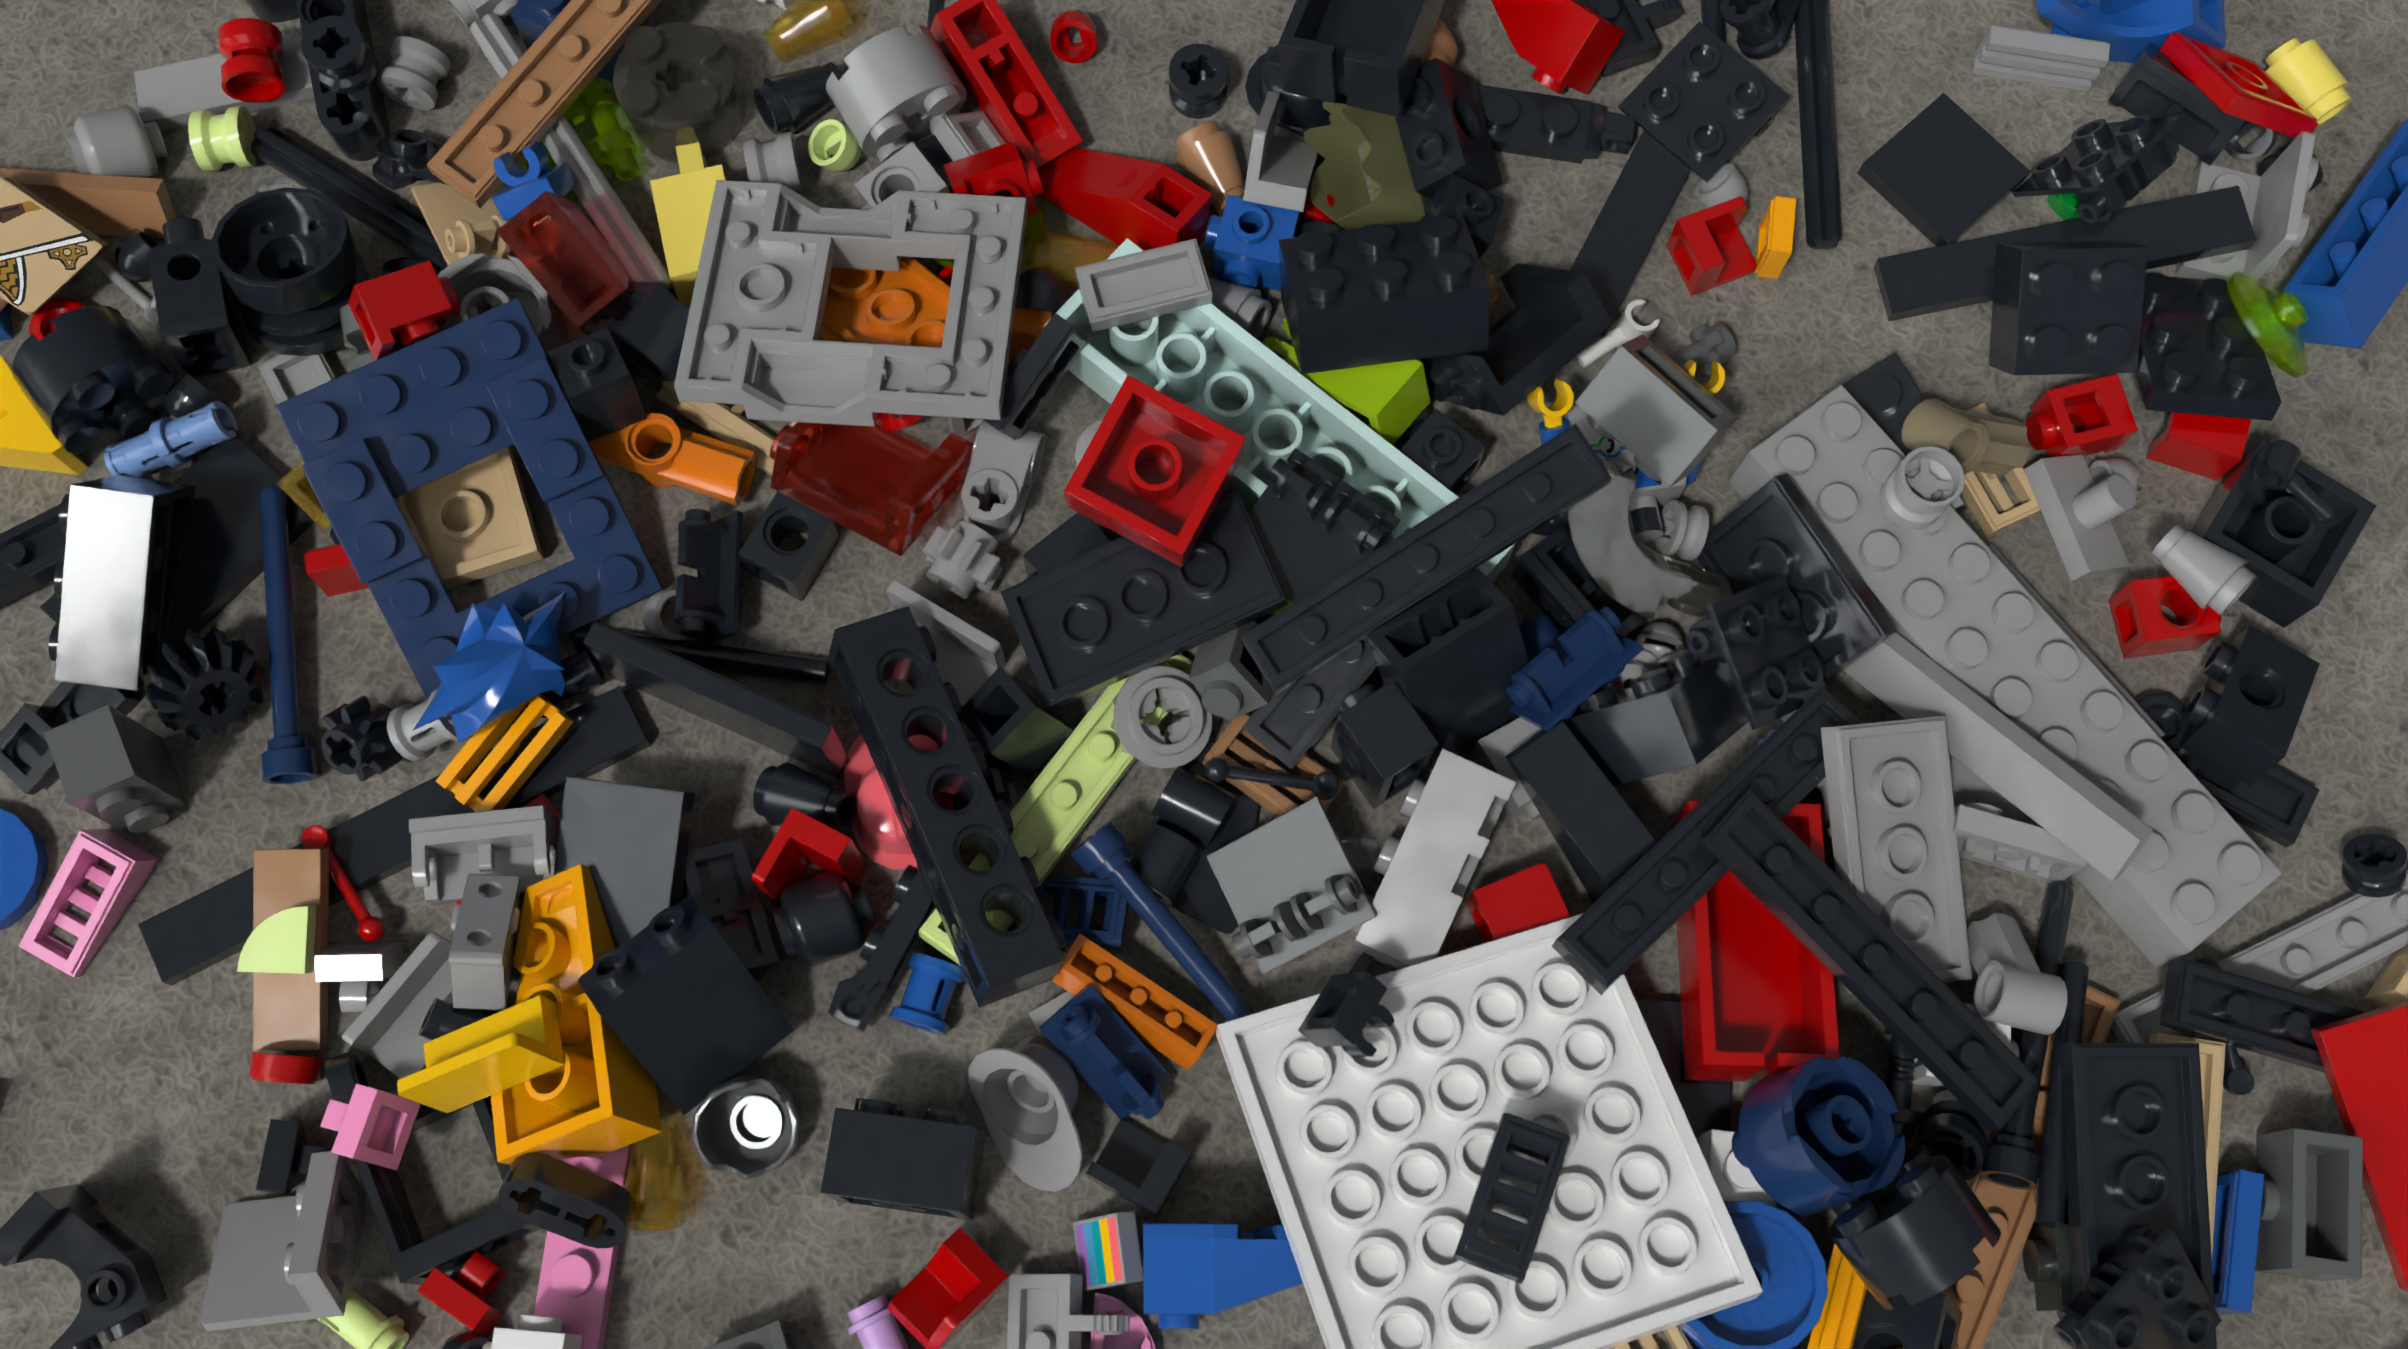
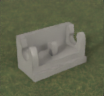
M544 805L409 819L415 888L424 887L425 901L430 904L462 901L469 873L521 877L520 894H525L526 887L549 878L554 874L560 820Z

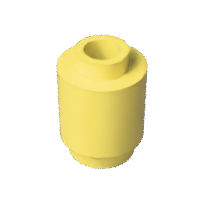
M2297 38L2291 39L2272 52L2265 60L2269 66L2265 72L2317 118L2318 126L2337 115L2353 100L2345 90L2349 85L2348 81L2315 39L2308 40L2302 44Z

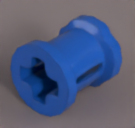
M911 953L908 964L913 970L901 1005L892 1007L889 1017L907 1026L946 1036L949 1025L944 1020L956 984L964 982L966 976L963 969L957 965L927 955Z

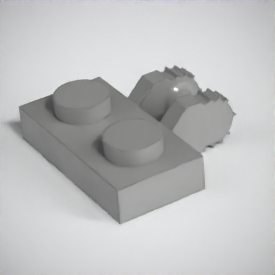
M1009 1274L1007 1349H1081V1332H1097L1099 1335H1121L1123 1332H1129L1130 1316L1082 1315L1083 1275Z

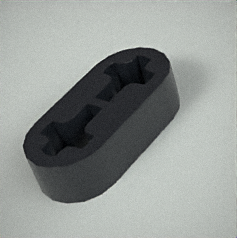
M528 1153L514 1159L509 1166L498 1196L501 1206L510 1215L519 1220L593 1248H611L619 1245L625 1239L636 1206L633 1196L626 1188L619 1184L539 1153Z

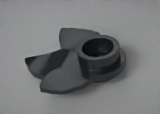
M403 129L390 133V137L381 139L377 143L378 160L372 165V174L380 183L392 190L404 188L416 181L425 179L445 184L433 175L427 166L429 161L444 145L429 141L425 134L415 130Z

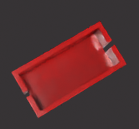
M1688 801L1671 823L1672 829L1701 801ZM1798 804L1782 821L1825 863L1821 804ZM1729 871L1677 921L1685 1080L1745 1082L1755 1073H1758V1082H1763L1814 1058L1822 1056L1835 1060L1840 1058L1834 975Z

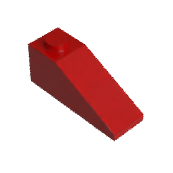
M959 0L936 13L930 32L965 87L967 95L980 111L985 113L1006 143L1013 142L1022 161L1032 158L1038 170L1083 142L996 0Z
M1491 0L1517 55L1536 67L1531 77L1558 94L1562 93L1565 86L1587 94L1625 33L1623 29L1578 0Z

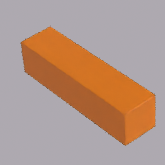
M1079 934L1064 955L1065 961L1051 981L1074 996L1090 983L1140 1040L1188 1070L1202 1055L1218 1024L1082 934Z

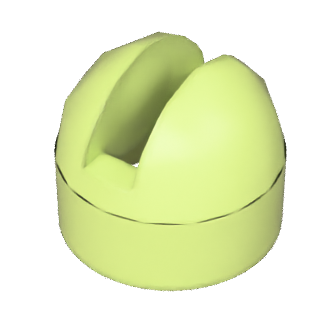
M828 119L821 122L810 136L808 143L809 156L814 163L827 170L836 172L847 171L853 168L861 157L862 149L847 125L837 120Z

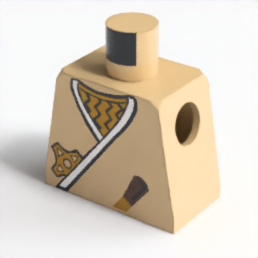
M0 171V313L7 303H10L22 312L33 315L98 257L109 243Z

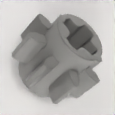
M958 521L950 532L937 526L922 550L927 555L924 560L931 564L926 576L937 587L960 599H967L975 587L988 594L1003 569L999 566L1001 559L994 555L999 544L989 533L966 521Z

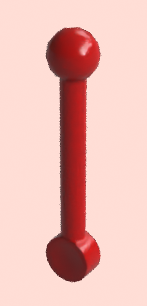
M320 825L307 827L302 834V844L307 849L329 848V873L359 921V936L366 942L380 940L385 932L384 922L376 916H371L330 848L332 843L331 833Z

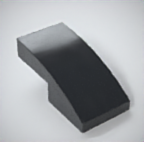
M62 681L41 706L25 703L1 730L0 770L25 794L34 795L60 777L44 732L106 705L112 706L127 716L140 700L127 689Z

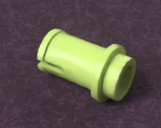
M350 1284L344 1316L317 1319L322 1324L329 1326L356 1349H404L409 1340V1334L403 1330L404 1320L397 1315L388 1318L358 1294Z

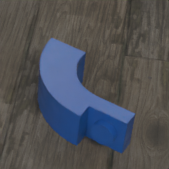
M2036 0L2039 13L2045 19L2052 21V34L2109 43V61L2136 63L2150 43L2161 48L2172 32L2175 34L2177 32L2221 49L2226 47L2224 0Z

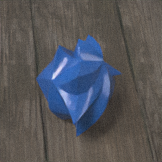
M567 590L523 617L505 602H503L499 611L473 604L454 655L433 666L441 680V684L413 730L451 715L459 743L542 692L553 690L562 696L566 684L562 676V670L565 669L561 666L558 627Z

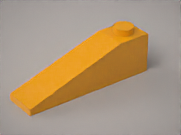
M583 864L576 865L530 885L525 890L513 966L521 972L515 1005L538 995L556 1002L565 1065L491 1095L497 1162L511 1164L516 1157L528 1153H539L555 1159L604 1155L662 1132L656 1081L597 1012L578 983L580 976L591 969L594 962L600 956L615 949L590 869Z

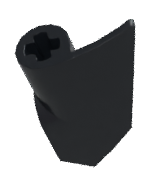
M1209 741L1196 758L1185 765L1177 766L1151 813L1154 817L1128 862L1164 904L1204 925L1229 935L1234 932L1237 920L1206 856L1254 831L1259 804L1226 780L1214 783L1206 777L1205 766L1202 763L1207 753L1216 743V741ZM1227 752L1224 753L1245 768L1244 764Z

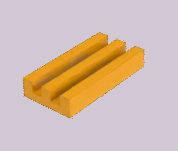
M540 693L473 734L437 778L436 782L444 789L451 790L460 803L469 806L474 812L502 810L574 721ZM529 702L528 707L465 783L464 781ZM543 715L546 716L549 720L484 799L479 793L501 766L510 760L520 747L522 740Z

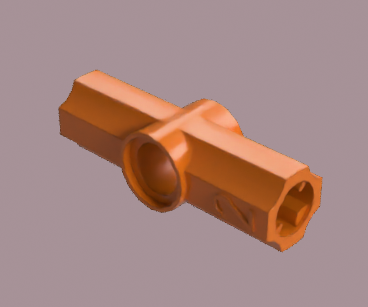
M646 414L647 419L589 442L600 462L640 474L646 482L655 487L668 488L677 486L739 506L741 501L748 497L755 480L758 458L754 451L680 428L673 419L664 414ZM662 443L672 444L669 452L663 457L657 459L647 458L649 451L656 445Z

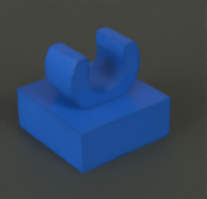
M537 141L530 143L522 149L524 157L529 164V171L519 169L515 165L509 151L494 160L495 172L500 180L508 186L492 197L503 221L556 202L573 189L577 182L567 161L547 169L548 155L544 147Z

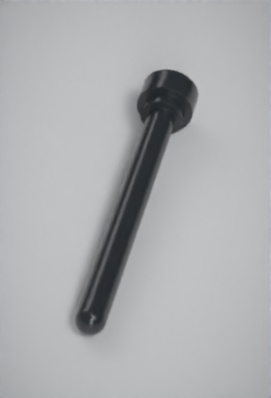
M2063 880L2053 881L2047 888L2034 957L2040 972L2058 977L2060 976L2074 897L2072 886ZM2021 1029L2018 1045L2019 1059L2040 1080L2003 1127V1133L1995 1135L1993 1145L1986 1146L1987 1149L1980 1175L1992 1183L2022 1190L2037 1188L2041 1158L2035 1154L2037 1145L2031 1141V1134L2049 1035Z

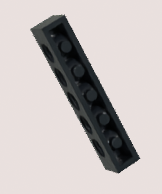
M909 606L836 628L828 657L978 1007L981 1008L1053 980L1065 961L1063 954L1066 953V941L1058 921L1053 916L1046 917L1036 895L1040 891V886L1035 868L1027 856L1019 857L1010 836L1013 834V822L1008 807L1001 797L993 798L984 778L987 775L984 753L975 739H967L959 721L962 717V709L957 692L950 682L942 683L934 665L937 654L929 630L924 625L917 626ZM891 678L902 679L908 682L914 691L897 693L889 689L884 681ZM914 735L928 736L937 743L939 749L929 752L919 750L912 745L909 737ZM941 792L952 793L961 799L965 808L956 811L947 810L936 802L934 795ZM964 851L979 852L987 858L991 868L983 871L973 870L963 863L959 854ZM1001 910L1008 913L1014 919L1017 929L1010 932L995 929L988 922L986 912Z

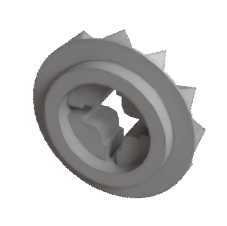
M1154 666L1145 669L1126 679L1119 693L1112 700L1115 706L1111 728L1117 732L1122 743V752L1131 754L1142 762L1143 767L1170 770L1177 766L1185 765L1201 753L1209 740L1212 730V714L1204 708L1202 696L1189 680V675L1181 670L1167 666ZM1155 700L1159 702L1162 712H1172L1173 715L1183 714L1182 718L1175 720L1173 724L1165 727L1166 737L1161 736L1158 726H1148L1147 723L1140 724V719L1155 710Z

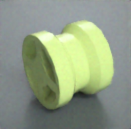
M229 107L224 114L214 115L208 110H197L190 114L188 120L190 145L196 162L203 171H218L226 163H235L242 168L255 167L258 164L259 159L252 154L250 149L254 141V133L257 130L253 118L246 107Z

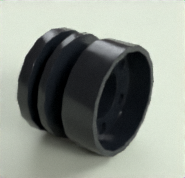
M287 187L260 192L236 204L218 222L211 242L214 261L227 288L234 295L235 305L242 314V320L249 333L259 345L281 355L310 356L332 351L343 345L340 309L348 304L354 285L368 281L370 278L365 271L362 258L357 253L354 237L342 210L331 198L311 189Z

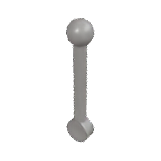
M101 254L96 257L91 263L144 309V317L151 325L160 327L157 310L149 309L152 300Z

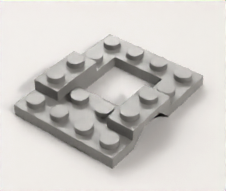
M716 180L674 383L678 400L742 404L747 419L870 427H875L877 413L1001 420L1028 215L1026 198L899 190L870 210L823 208L780 183ZM902 256L954 259L942 348L819 341L832 267L900 271Z

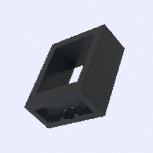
M491 1096L450 1113H445L423 1104L420 1105L411 1133L473 1105L501 1178L504 1180L510 1164L497 1162ZM354 1159L400 1283L422 1285L434 1268L444 1273H449L465 1265L476 1251L485 1256L542 1229L510 1215L500 1205L424 1241L397 1170Z

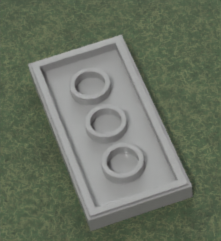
M1945 716L1822 727L1821 737L1835 874L1943 983L1972 979L1957 833L1952 831L1955 822V807Z

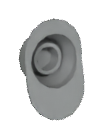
M1038 1035L1026 1037L1010 1049L989 1048L978 1053L968 1067V1084L975 1101L982 1111L995 1147L1002 1160L1024 1183L1038 1190L1056 1192L1070 1186L1081 1172L1083 1160L1079 1133L1072 1118L1078 1101L1079 1082L1074 1069L1063 1056L1053 1049L1046 1047L1042 1038Z

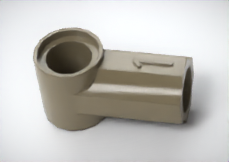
M1936 398L1926 399L1916 405L1910 411L1902 428V441L1906 448L1911 451L1926 446L1942 448L1955 456L1962 466L1964 475L1971 471L2005 476L2012 469L2023 468L2032 449L2027 440V427L2024 424L2010 418L1954 409Z

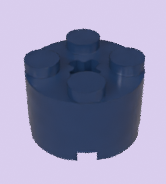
M1824 1056L1811 1059L1755 1086L1747 1095L1742 1105L1739 1129L1734 1132L1732 1137V1150L1738 1162L1744 1167L1749 1168L1757 1183L1772 1199L1784 1206L1793 1215L1800 1217L1826 1211L1885 1188L1898 1175L1904 1161L1906 1149L1904 1135L1896 1137L1891 1115L1899 1111L1886 1085L1867 1066L1855 1059L1843 1056L1836 1060L1824 1058Z

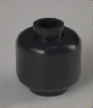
M833 870L788 884L781 891V905L771 908L788 958L798 955L800 960L808 966H817L862 949L866 938L863 925L875 921L863 884L849 887L845 876Z

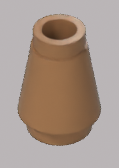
M1208 121L1193 127L1177 139L1175 146L1179 155L1176 161L1195 184L1213 194L1211 205L1214 206L1218 215L1222 216L1228 194L1243 198L1245 190L1244 179L1229 131H1221L1216 121Z

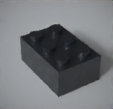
M1432 216L1417 222L1394 225L1370 224L1355 230L1332 233L1308 232L1299 237L1278 239L1281 301L1301 374L1489 349L1490 285L1463 216Z

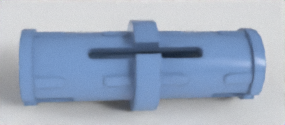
M213 401L207 406L177 419L164 417L151 423L149 431L106 447L105 450L107 452L104 453L105 464L112 476L124 473L128 477L136 478L167 465L176 468L189 463L193 454L235 438L237 436L235 432L238 431L237 423L232 412L223 402Z

